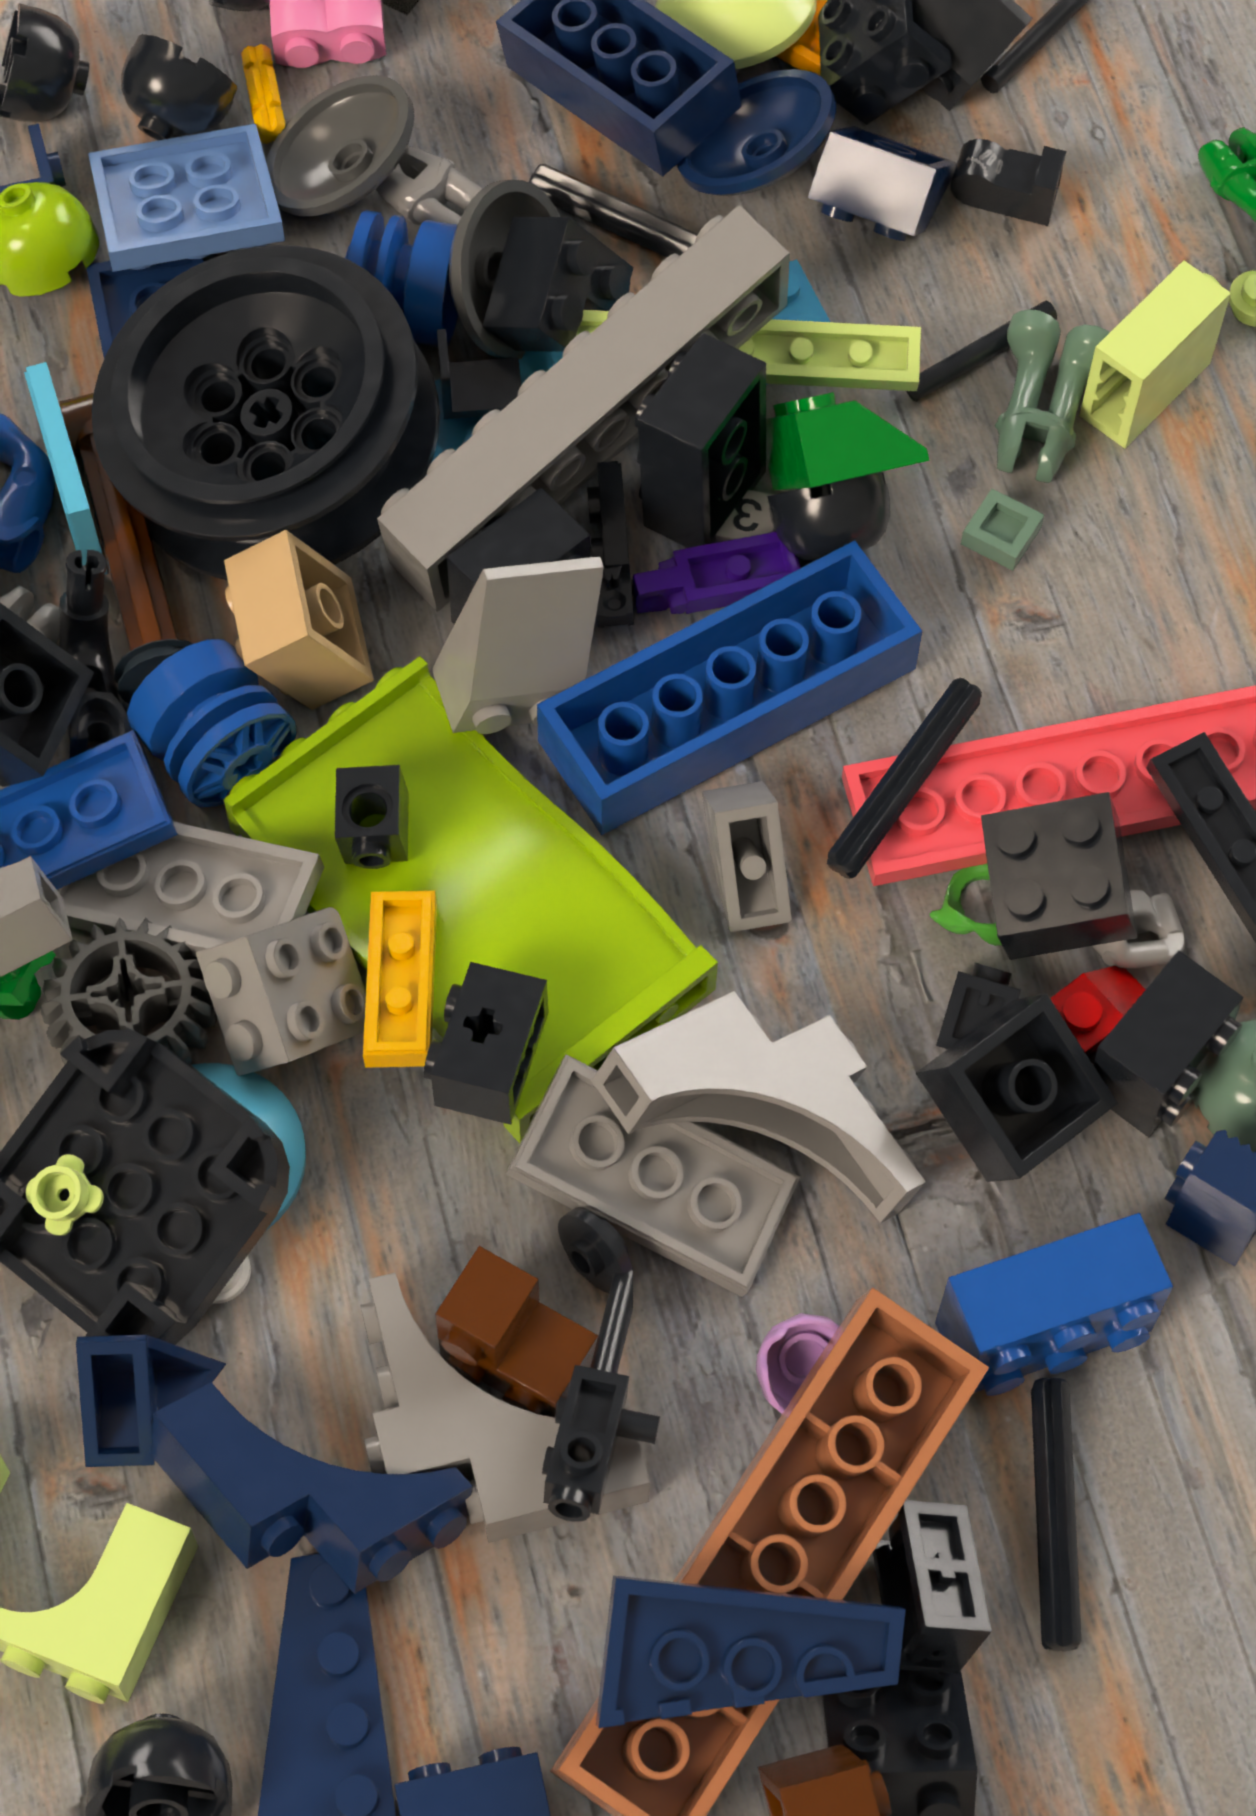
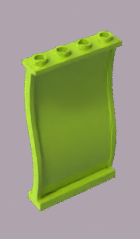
M421 656L404 668L396 667L388 671L380 679L374 690L356 703L348 702L340 706L331 715L326 725L308 738L301 737L292 741L281 752L278 760L257 775L252 774L240 779L233 786L229 795L224 798L229 827L236 836L242 835L244 838L320 855L324 870L307 911L313 913L328 907L338 911L354 958L366 971L371 892L435 890L437 920L432 1032L435 1040L443 1041L449 1024L444 1021V1010L450 988L454 983L463 984L470 962L547 980L549 1013L511 1125L504 1123V1127L519 1144L561 1060L566 1054L598 1071L613 1047L684 1015L716 990L718 962L702 945H699L697 948L693 945L664 909L603 846L522 776L482 734L476 730L452 732L436 681L431 677L428 664ZM400 765L409 792L408 861L390 862L388 866L379 869H365L354 864H345L335 840L336 768ZM369 815L360 822L359 826H375L385 818V815Z

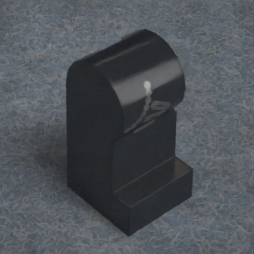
M987 139L969 140L963 144L950 184L951 192L960 202L971 207L1048 226L1060 185L1066 151L1044 146L1040 156L1013 149L1006 150L999 144Z

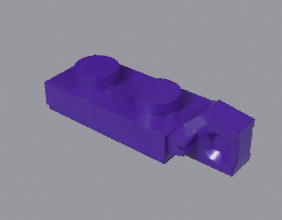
M776 532L674 550L672 558L658 563L659 567L657 570L633 574L632 596L637 613L665 611L670 608L671 614H683L684 612L690 614L727 607L800 569L801 566L798 557L789 552L779 540Z

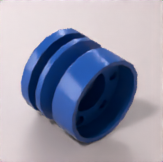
M365 210L361 213L356 223L345 259L367 270L393 295L406 317L417 345L438 348L437 329H446L447 346H449L458 320L449 279L450 250L457 225L425 220L422 222L412 245L409 244L407 222L404 216L393 215L390 217L385 228L381 212Z
M207 639L186 646L165 659L145 677L133 694L127 711L129 725L132 730L136 732L139 739L152 755L164 761L166 773L172 780L179 783L181 792L189 802L198 807H216L224 804V798L229 795L233 786L240 779L252 774L257 775L278 760L281 752L295 740L297 734L295 720L286 709L278 705L277 698L271 691L259 685L258 675L244 666V661L237 654L236 648L224 639Z

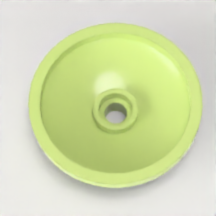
M657 0L655 7L734 60L735 69H741L771 59L792 46L810 26L816 12L817 0Z

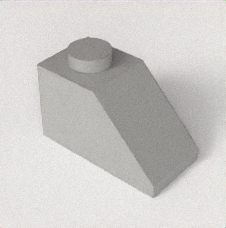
M764 781L702 791L709 851L730 933L792 922L778 802Z

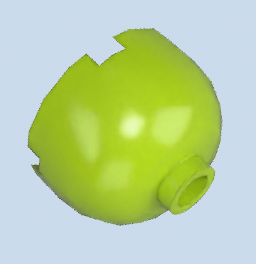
M46 182L14 184L0 193V284L6 285L12 295L19 297L36 296L62 288L72 281L68 273L70 270L75 268L81 261L87 269L94 261L100 246L98 231L89 213L70 192L58 185Z

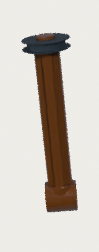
M94 393L59 401L74 457L75 459L80 458L130 649V652L121 657L114 669V679L118 683V694L124 702L130 704L133 694L147 675L165 659L193 643L187 640H179L177 637L146 517L124 499L102 466L92 430Z

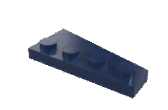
M320 1553L291 1558L258 1816H396L367 1587L354 1594Z
M613 1575L596 1725L598 1728L625 1725V1722L657 1717L665 1719L692 1715V1712L731 1706L740 1708L765 1704V1701L798 1696L807 1698L898 1684L905 1609L899 1606Z

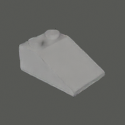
M600 556L482 570L432 667V672L453 733L476 730L480 734H491L511 725L533 723L535 726H538L537 704L586 679L604 570Z

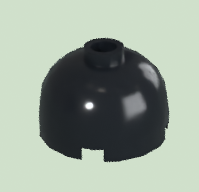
M18 4V11L15 10L11 21L2 66L4 67L3 82L7 83V85L0 84V117L34 123L50 120L66 110L73 94L83 96L87 85L90 63L80 60L79 40L72 27L58 15L40 8Z
M141 34L138 36L134 46L131 47L121 73V90L129 109L141 118L137 127L143 133L158 141L170 139L171 136L181 137L210 132L218 127L233 104L237 85L225 73L202 57L199 58L196 64L180 55L183 47L153 35Z
M884 472L767 496L771 521L779 540L789 552L801 560L816 561L854 540L864 551L878 543L886 532L890 518V498Z
M171 1714L150 1715L145 1719L138 1720L115 1731L94 1756L88 1777L85 1816H231L233 1783L230 1764L216 1739L200 1727Z

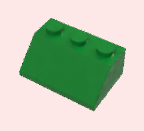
M834 392L773 405L775 417L766 419V460L773 491L812 488L930 461L926 447L855 400L836 404Z

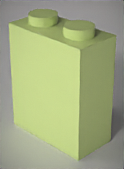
M1183 260L1095 347L1079 416L1125 449L1211 363L1231 292L1222 287L1213 276L1200 272Z

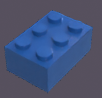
M1140 1213L948 1277L935 1324L941 1335L989 1367L974 1393L985 1389L988 1396H995L1021 1385L1025 1381L1024 1375L1044 1368H1048L1050 1374L1063 1373L1084 1363L1088 1358L1086 1354L1110 1346L1112 1352L1118 1353L1144 1343L1150 1338L1149 1332L1152 1331L1158 1317L1161 1315L1173 1285Z

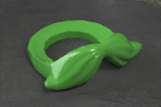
M988 864L959 870L953 875L946 889L942 908L931 911L930 917L947 931L956 934L975 932L988 944L1002 946L997 936L996 922L988 924L973 921L965 916V911L960 902V895L967 885L982 879L990 880Z

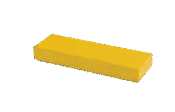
M435 890L371 892L363 1044L365 1068L425 1066L426 1056L432 1043L437 920Z

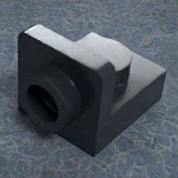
M976 962L971 974L958 971L936 1046L945 1049L950 1048L1010 1002L1017 1000L1021 989L1009 986L1012 973Z

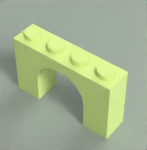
M0 1455L1 1493L10 1471ZM126 1503L93 1575L78 1593L58 1606L38 1612H16L0 1607V1651L4 1652L0 1661L18 1672L35 1678H40L43 1669L69 1678L65 1685L68 1690L96 1703L104 1704L108 1695L128 1702L198 1549L192 1529Z

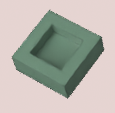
M991 489L964 529L961 545L1014 571L1042 528L1044 514Z

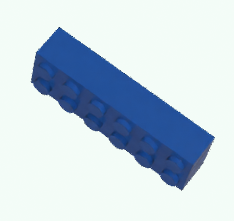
M854 540L537 704L538 742L599 833L604 835L915 670L922 630Z

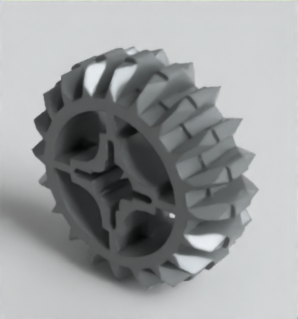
M119 917L115 926L116 933L104 935L102 929L93 925L91 930L93 942L88 945L75 939L70 942L69 950L73 959L54 957L52 968L57 978L44 980L42 990L48 1001L43 1003L41 1007L43 1021L49 1025L46 1034L52 1047H55V1049L61 1048L59 1052L61 1053L78 1036L86 1039L96 1035L85 1027L96 1025L97 1031L126 1030L127 1027L168 1047L189 1064L192 1063V1058L187 1047L206 1049L208 1037L204 1029L215 1027L217 1015L214 1007L211 1006L213 1003L205 986L198 959L192 956V951L185 944L186 941L173 946L167 943L166 939L169 928H172L171 925L154 936L147 934L149 930L148 923H152L147 918L143 920L137 931H127L125 922ZM137 967L159 971L174 981L165 982L163 976H145L137 970ZM110 974L109 978L104 982L95 985L102 978ZM130 985L135 996L134 1006H131V1022L128 1021L125 1011L126 1001H129L128 987ZM168 1021L160 1029L148 1035L150 1030L154 1026H156L159 1023ZM61 1056L62 1062L66 1064L68 1060Z

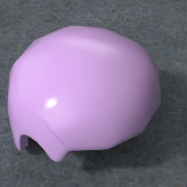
M800 1313L773 1326L763 1339L757 1355L756 1373L763 1396L781 1414H783L839 1328V1325L828 1317Z

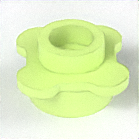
M74 1155L61 1156L57 1160L56 1165L41 1170L35 1178L29 1181L26 1187L27 1200L38 1214L46 1218V1230L58 1236L68 1234L72 1230L73 1222L86 1212H97L101 1208L104 1198L101 1188L91 1185L83 1173V1161ZM63 1189H68L70 1193L66 1201H61L59 1197Z

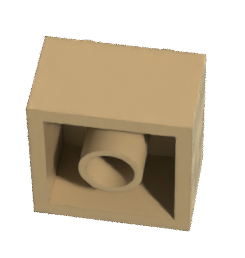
M287 530L224 560L229 584L225 589V596L231 611L235 615L239 635L235 647L237 654L244 661V666L276 686L283 694L290 695L311 710L374 681L353 582L349 575Z

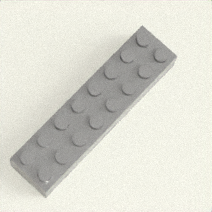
M740 204L724 218L718 215L709 220L700 230L696 237V242L680 256L675 253L664 259L654 271L652 280L636 294L629 292L619 298L609 310L607 319L591 333L583 331L574 337L566 346L562 355L563 358L546 372L538 370L529 376L521 385L517 398L502 411L494 409L484 415L474 427L472 437L457 450L449 448L443 451L428 467L427 476L412 489H400L386 501L381 510L382 515L377 520L389 563L437 612L450 602L447 556L540 488L547 492L559 505L598 472V462L611 461L638 437V428L635 427V416L640 404L647 395L657 394L666 382L669 369L676 356L681 351L688 352L702 333L738 349L787 306L790 252Z

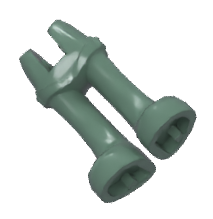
M1023 310L1012 316L1007 330V341L1017 360V375L1007 410L1000 414L995 424L999 434L997 445L998 470L1006 473L1013 472L1015 461L1022 451L1024 442H1021L1023 437L1045 443L1044 447H1041L1037 459L1039 467L1035 480L1044 483H1050L1053 480L1066 453L1075 447L1076 433L1073 431L1075 416L1087 385L1095 347L1110 333L1108 330L1085 324L1074 327L1067 334L1048 411H1041L1037 409L1049 367L1054 360L1061 335L1060 326L1051 315L1038 310Z

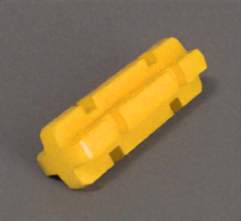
M259 44L256 47L246 46L241 52L252 116L254 124L257 126L261 143L268 144L275 141L286 125L281 108L275 69L273 68L271 49L265 44Z

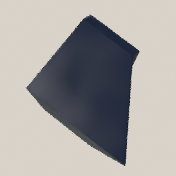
M149 1335L77 1337L76 1353L85 1467L155 1465V1460L151 1456L153 1413L210 1382L213 1383L226 1363Z

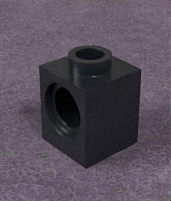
M400 765L336 768L335 840L345 864H354L365 869H379L388 866L390 862L408 861L409 792ZM369 815H385V818L375 826H359L360 822Z

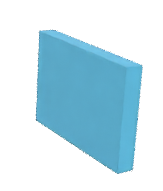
M47 362L26 367L27 372H24L73 543L76 551L81 550L82 565H86L87 550L99 551L101 554L102 551Z

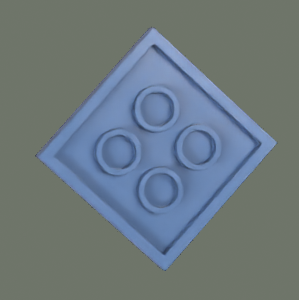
M256 124L88 153L112 272L126 269L141 270L154 264L182 259H201L210 254L260 247L285 241L282 219Z

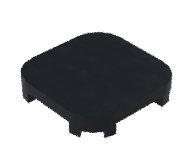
M127 1027L126 1030H106L86 1039L78 1036L60 1053L62 1057L68 1060L0 1152V1262L87 1332L86 1336L149 1335L176 1345L197 1325L276 1218L288 1193L290 1165L282 1141L263 1120L168 1047ZM74 1155L83 1161V1173L91 1185L101 1188L104 1198L102 1206L97 1212H86L73 1222L72 1230L68 1234L58 1236L46 1230V1218L38 1214L27 1200L26 1187L29 1181L35 1178L41 1170L56 1165L57 1160L61 1156ZM63 1189L60 1192L59 1197L61 1201H66L69 1198L70 1193L68 1189Z

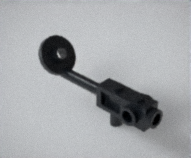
M574 1208L565 1214L558 1223V1233L563 1248L573 1267L592 1285L603 1292L609 1293L591 1367L575 1365L567 1397L560 1396L555 1423L560 1425L554 1447H547L542 1474L547 1475L543 1503L548 1504L549 1511L560 1519L581 1522L587 1520L590 1517V1513L599 1515L617 1437L655 1444L660 1416L624 1409L628 1394L629 1376L617 1374L633 1312V1267L629 1259L627 1246L619 1232L609 1222L597 1217L590 1211Z

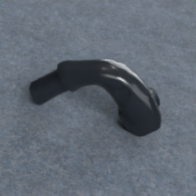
M81 550L73 551L67 556L66 592L60 597L59 647L94 672L67 727L70 740L69 759L87 751L88 743L92 741L105 743L132 731L127 714L121 703L120 695L118 694L117 682L114 679V666L108 632L109 601L106 595L103 594L107 560L103 554L95 550H87L86 565H82Z

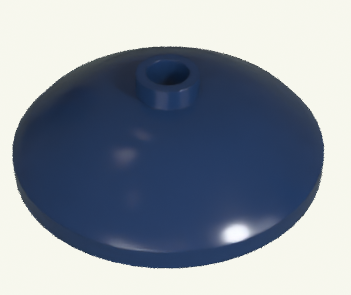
M799 69L773 71L739 83L742 107L677 164V168L684 181L691 188L702 193L717 196H737L767 188L793 174L818 151L833 124L836 114V100L828 83L816 73Z

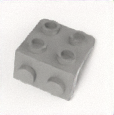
M332 907L318 910L268 929L195 952L204 977L205 986L209 992L225 1039L227 1050L230 1053L236 1074L239 1076L291 1062L364 1032L366 991L338 911Z

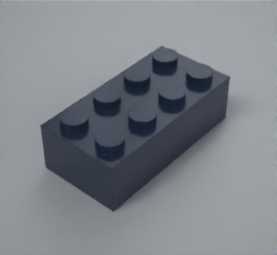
M520 0L496 21L506 64L509 69L662 177L742 107L734 60L645 0Z

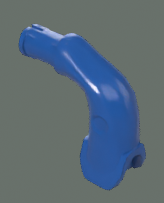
M0 413V462L12 468L9 477L0 490V568L12 573H21L34 562L39 554L45 537L43 525L53 503L56 481L48 456L9 417Z

